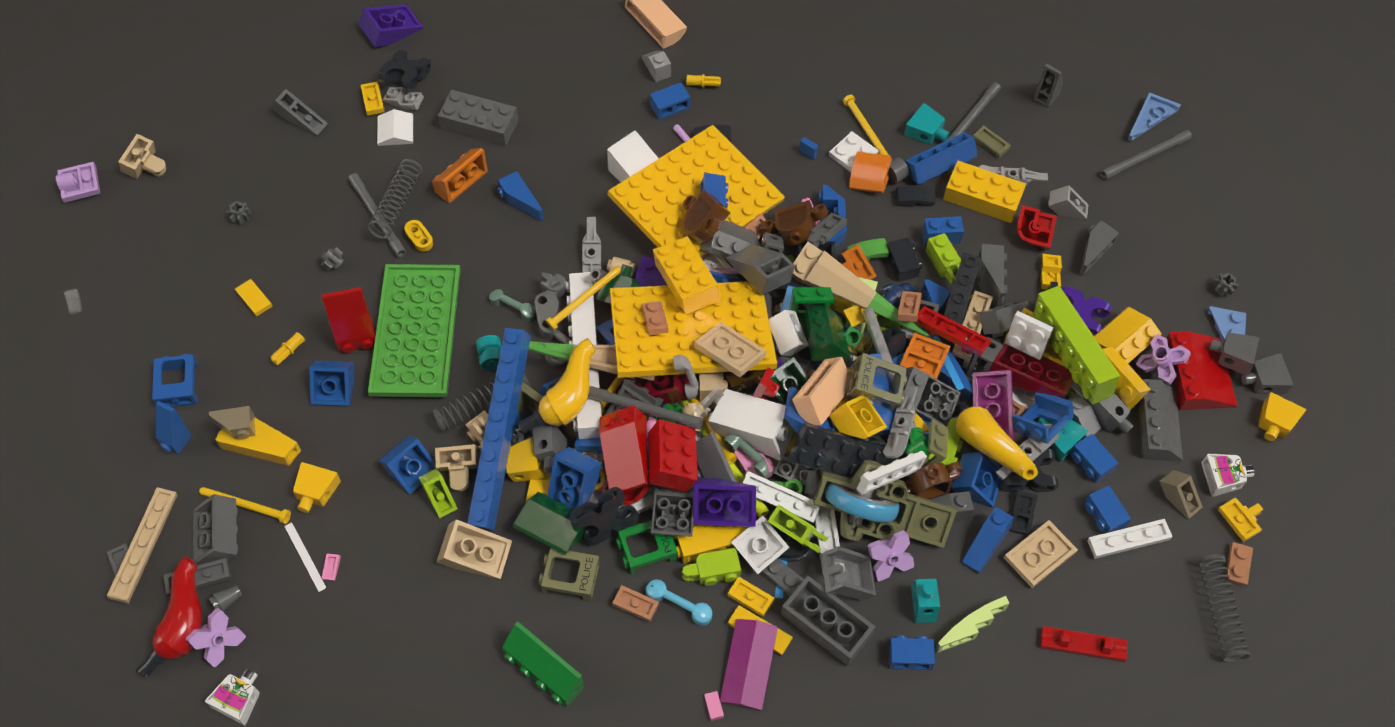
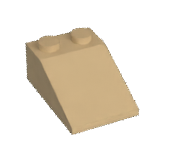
M454 520L448 525L437 563L456 570L501 579L512 540L462 521Z

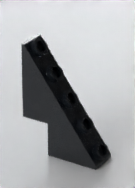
M964 252L944 314L945 317L961 325L982 257ZM938 335L941 341L955 345V343Z

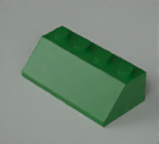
M519 622L514 625L502 647L505 654L503 657L512 665L516 663L520 667L519 671L525 677L529 678L531 676L536 680L535 684L539 689L549 691L552 694L551 698L557 704L561 705L563 703L568 707L584 689L582 675Z

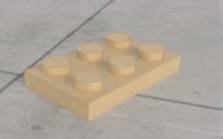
M722 322L697 339L694 344L696 349L739 377L766 357V350Z
M1048 520L1004 556V559L1033 588L1073 556L1078 549Z

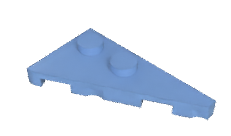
M1149 92L1128 140L1133 141L1176 113L1181 104Z
M1209 307L1208 314L1212 315L1215 321L1214 327L1220 334L1222 342H1224L1227 333L1245 335L1246 313Z

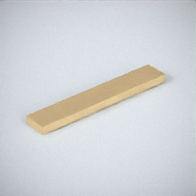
M156 488L107 594L108 599L129 604L176 500V492Z

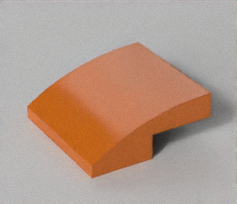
M857 151L852 167L849 188L884 194L888 181L887 173L892 161L891 155Z
M914 333L900 366L905 368L916 367L937 379L950 346Z

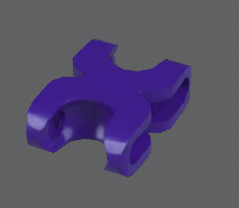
M1067 286L1062 287L1061 289L1092 335L1097 334L1102 329V326L1095 322L1092 317H1107L1112 310L1111 304L1097 297H1090L1088 300H1085L1084 294L1081 291Z

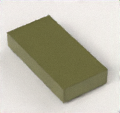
M984 125L973 134L975 142L998 159L1010 149L1011 145Z

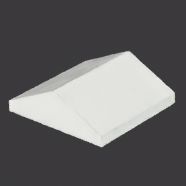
M393 109L378 116V146L413 144L412 113Z
M764 516L756 521V527L747 528L732 541V544L757 574L790 548Z

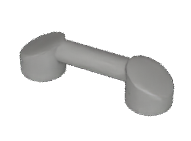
M676 355L673 357L676 371L685 370L689 383L685 384L686 396L688 399L696 398L698 381L691 363L686 356Z

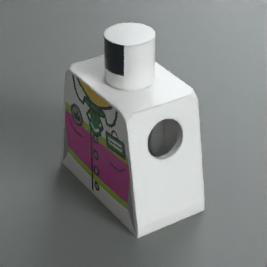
M1207 454L1201 462L1212 497L1239 490L1247 482V477L1254 476L1253 466H1243L1238 455Z
M249 669L245 670L240 679L229 674L205 702L210 708L245 726L259 696V691L252 686L258 675Z

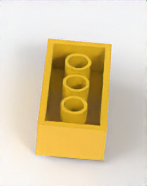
M957 161L946 187L943 200L1012 223L1026 183Z
M688 236L653 249L656 267L685 315L720 301L718 284Z

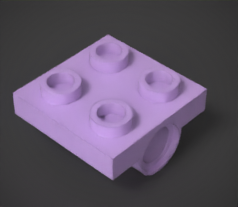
M94 162L57 170L56 182L64 203L101 194Z

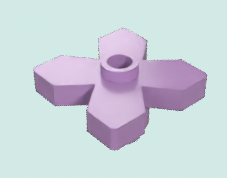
M1156 334L1150 342L1153 349L1152 354L1141 355L1136 366L1146 373L1158 369L1159 379L1170 385L1176 377L1173 365L1186 363L1191 353L1182 346L1170 349L1167 339Z
M904 530L893 534L891 540L881 539L868 544L869 555L873 559L878 560L872 568L877 581L889 578L894 567L902 571L914 568L913 557L909 553L904 552L910 545L909 536Z
M216 608L208 616L207 624L203 625L201 629H194L186 637V640L195 649L205 648L203 658L213 667H216L224 659V646H238L246 638L245 634L236 626L227 628L229 618L219 608Z

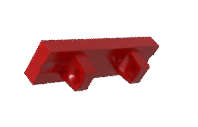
M925 306L919 311L917 322H914L927 329L929 335L934 337L937 334L961 346V351L966 354L970 351L981 357L991 344V339Z
M767 367L753 397L768 401L770 400L763 395L774 398L779 389V385L771 380L775 370Z
M1046 626L1041 628L1040 649L1124 663L1127 660V640ZM1101 643H1104V647L1101 650Z

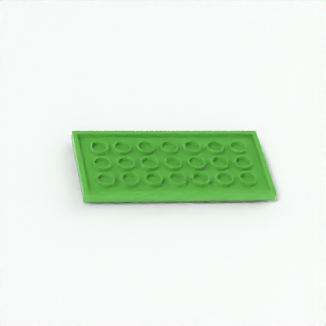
M385 265L368 388L369 396L447 397L461 272L460 265Z

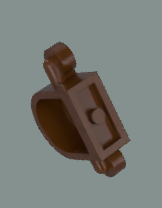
M704 189L697 198L689 195L683 202V208L687 210L681 224V229L685 233L683 237L688 236L691 242L694 240L699 243L706 242L718 232L719 227L730 215L729 210L715 196Z
M810 200L775 210V221H763L760 224V229L763 234L766 232L770 234L778 233L783 238L785 245H798L807 241L811 230L816 226V221L824 219L828 214V210L825 204H818L812 207Z
M953 462L946 467L943 463H934L917 470L909 476L907 481L903 482L909 494L930 500L947 495L953 484L952 480L959 478L960 472L963 469L960 462ZM896 487L893 493L900 494L903 488Z

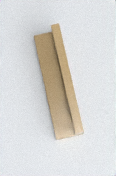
M975 291L963 326L980 334L983 327L980 312L989 310L993 296ZM955 344L952 354L964 359L962 367L968 368L973 353L969 351L966 354L961 351V346Z

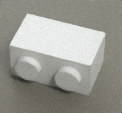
M784 310L769 319L771 334L775 339L776 349L781 355L792 356L808 347V342L795 311Z

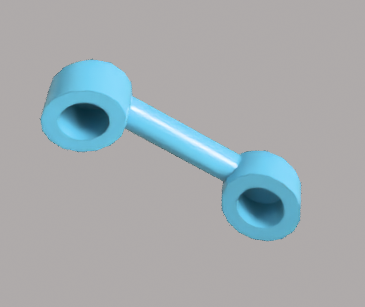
M655 579L647 584V597L659 602L665 598L692 612V619L697 625L705 626L711 622L713 614L708 604L698 603L695 605L668 591L662 580Z

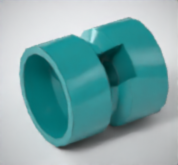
M495 335L483 336L476 341L477 352L480 355L478 356L480 368L486 371L497 370L501 352L500 338Z

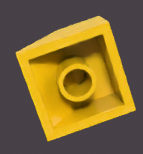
M865 395L844 403L829 415L833 425L840 433L862 439H867L887 428Z

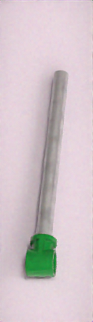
M867 308L863 311V316L877 354L880 353L882 360L893 363L873 308ZM885 370L892 392L895 373ZM913 421L905 451L907 455L923 451L928 456L932 454L927 451L928 440L925 436H922L923 431L916 426L915 421Z

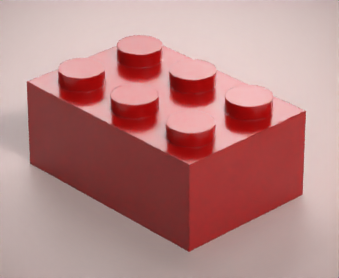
M659 419L648 432L649 483L687 492L698 480L696 429Z

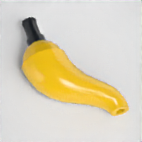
M589 338L581 341L573 349L563 376L555 386L546 391L547 394L542 397L539 403V409L534 411L530 417L518 422L524 434L536 426H542L546 423L553 426L567 425L582 411L589 394L590 361L596 352Z
M965 402L958 403L960 408L956 405L955 409L960 414L957 418L956 430L957 434L964 441L1024 479L1032 480L1037 476L1038 470L1035 464L1004 432L987 409L968 407Z

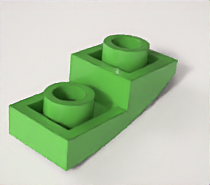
M885 238L867 240L847 247L848 250L859 244L868 261L870 258L888 257L890 253Z

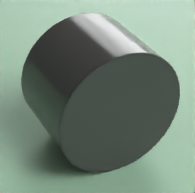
M896 157L891 161L887 173L888 181L896 184L909 176L908 166L901 158Z

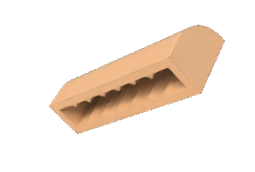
M625 0V8L663 49L678 42L686 32L687 26L662 0Z
M843 358L825 359L792 399L797 412L808 423L822 425L850 389L851 377Z

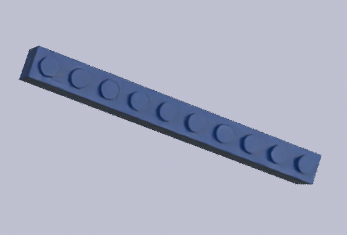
M505 328L467 523L480 529L495 530L531 336L521 329Z

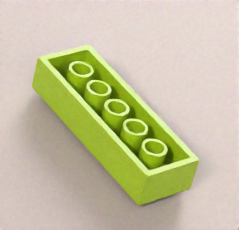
M1057 286L1039 293L1033 318L1054 327L1049 340L1054 351L1062 358L1065 368H1068L1071 372L1074 382L1078 383L1081 387L1083 396L1092 405L1113 397L1120 375L1061 287Z

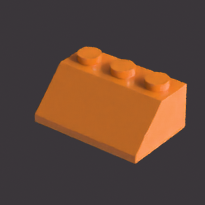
M470 149L454 164L449 165L443 173L437 175L432 181L434 192L450 204L487 173L484 149Z

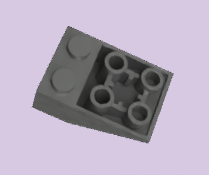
M981 244L978 257H982L975 280L984 294L993 296L990 306L995 308L1003 305L1004 296L1007 294V285H1004V280L1007 278V269H1004V264L1007 262V253H1004L1003 245Z
M757 245L726 257V260L762 295L789 283L795 269V265L784 254Z
M908 367L905 375L907 376V382L903 387V391L906 394L907 387L918 388L914 400L915 414L928 421L933 419L947 427L961 392L916 367Z
M655 485L651 534L692 537L694 485L687 492Z

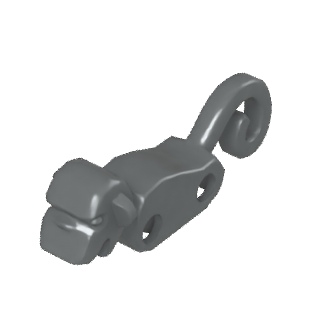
M542 272L540 287L543 292L537 295L534 300L540 334L546 340L556 338L563 344H569V341H571L569 337L558 331L557 328L555 330L551 329L546 322L547 318H553L560 311L557 298L566 293V280L560 274L552 275ZM545 355L547 364L553 367H561L569 362Z

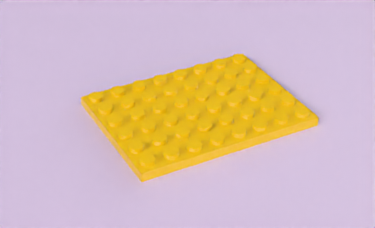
M714 125L611 188L607 193L616 205L657 247L684 238L683 235L685 233L681 229V224L687 210L683 208V202L689 195L695 198L700 195V183L704 173L726 176V183H728V192L726 194V198H728L727 209L730 212L726 221L742 227L753 220L758 214L762 213L764 215L783 202L785 198ZM695 240L692 242L700 257L707 254V252L700 250L701 243Z
M748 281L717 283L720 301L685 315L668 285L610 288L618 378L686 374L685 370L676 371L673 357L676 355H684L689 359L694 374L731 372L694 347L697 339L720 322L766 350V357L750 370H766L767 367L777 369L776 354L764 295L756 290ZM662 301L668 333L649 336L642 303Z

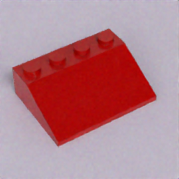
M1190 331L1169 332L1166 339L1170 349L1182 346L1191 353L1186 363L1173 365L1176 373L1173 386L1176 390L1179 410L1237 407L1228 368L1218 363L1220 353L1209 350L1212 340L1220 341V339Z

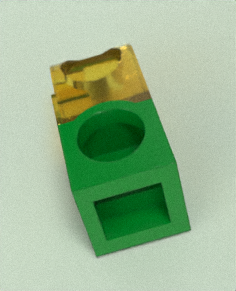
M843 325L848 347L860 355L862 353L867 354L873 341L851 325Z

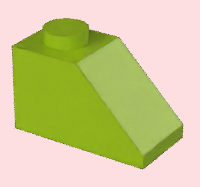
M437 468L418 477L439 518L458 509Z

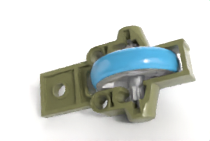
M864 460L852 479L822 471L817 492L813 497L814 504L841 512L840 535L860 541L862 536L866 534L888 540L892 538L893 534L904 530L910 538L944 548L957 512L956 508L909 494L905 483L900 479L861 494L857 490L861 476L868 471L872 472L882 466L880 463L872 460ZM827 481H830V482L828 483L827 487H826V490H825V497H826V498H824V497H822V494H823V491H824L826 482H827ZM894 488H903L900 494L893 493ZM898 502L904 503L899 519L895 520L899 513ZM929 517L936 519L935 525L931 527L925 525V520ZM863 519L869 520V524H862ZM882 525L890 526L889 530L885 532L881 531L880 527Z

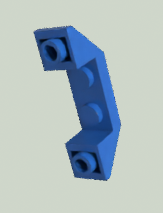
M823 185L822 192L818 194V202L825 204L827 210H833V214L846 218L845 199L829 186ZM846 226L829 240L835 241V248L845 240Z

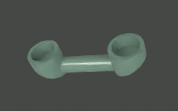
M501 289L490 293L489 301L493 306H500L505 303L520 310L524 321L529 322L536 318V310L532 304L520 303L504 295Z
M728 435L723 440L732 451H736L740 447L757 463L753 466V469L759 476L765 478L769 474L768 465L764 457L747 444L744 439L735 435Z

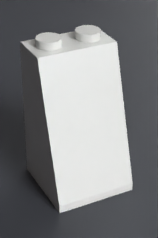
M633 131L607 149L608 169L620 182H623L659 159L636 131Z
M725 389L723 395L719 397L716 408L709 415V423L713 432L724 437L728 435L741 437L754 450L779 461L782 460L796 433L795 429L784 417L786 405Z

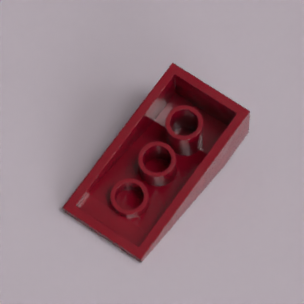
M1004 344L990 371L1012 370V388L1065 398L1074 382L1071 372L1065 366L1043 356L1039 360L1007 344Z
M610 374V385L616 378L617 374ZM686 374L655 376L654 381L638 377L634 379L635 385L649 390L648 394L654 398H662L664 401L661 405L688 400L685 384L689 383ZM624 380L622 381V383L620 384V386L614 394H618L624 383ZM630 392L626 396L628 398L641 401L639 398H637Z

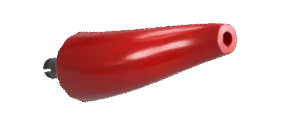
M187 556L178 563L173 572L168 608L153 635L152 643L154 649L149 653L150 656L137 668L138 672L144 677L148 678L159 664H163L167 659L173 660L189 654L193 647L186 640V637L194 629H201L203 621L202 608L195 581V573L198 566Z

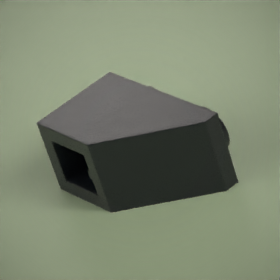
M894 327L882 331L891 359L906 352L905 331ZM874 343L870 347L868 355L877 354Z

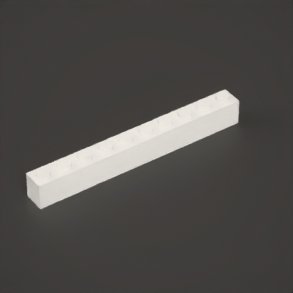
M590 272L569 274V281H566L567 293L570 292V296H567V305L593 286ZM594 295L568 315V322H572V325L568 326L569 337H573L569 344L578 345L584 339L589 338L593 345H597ZM589 368V387L600 388L599 369ZM588 398L582 411L577 415V420H573L574 432H578L579 439L600 438L601 401Z

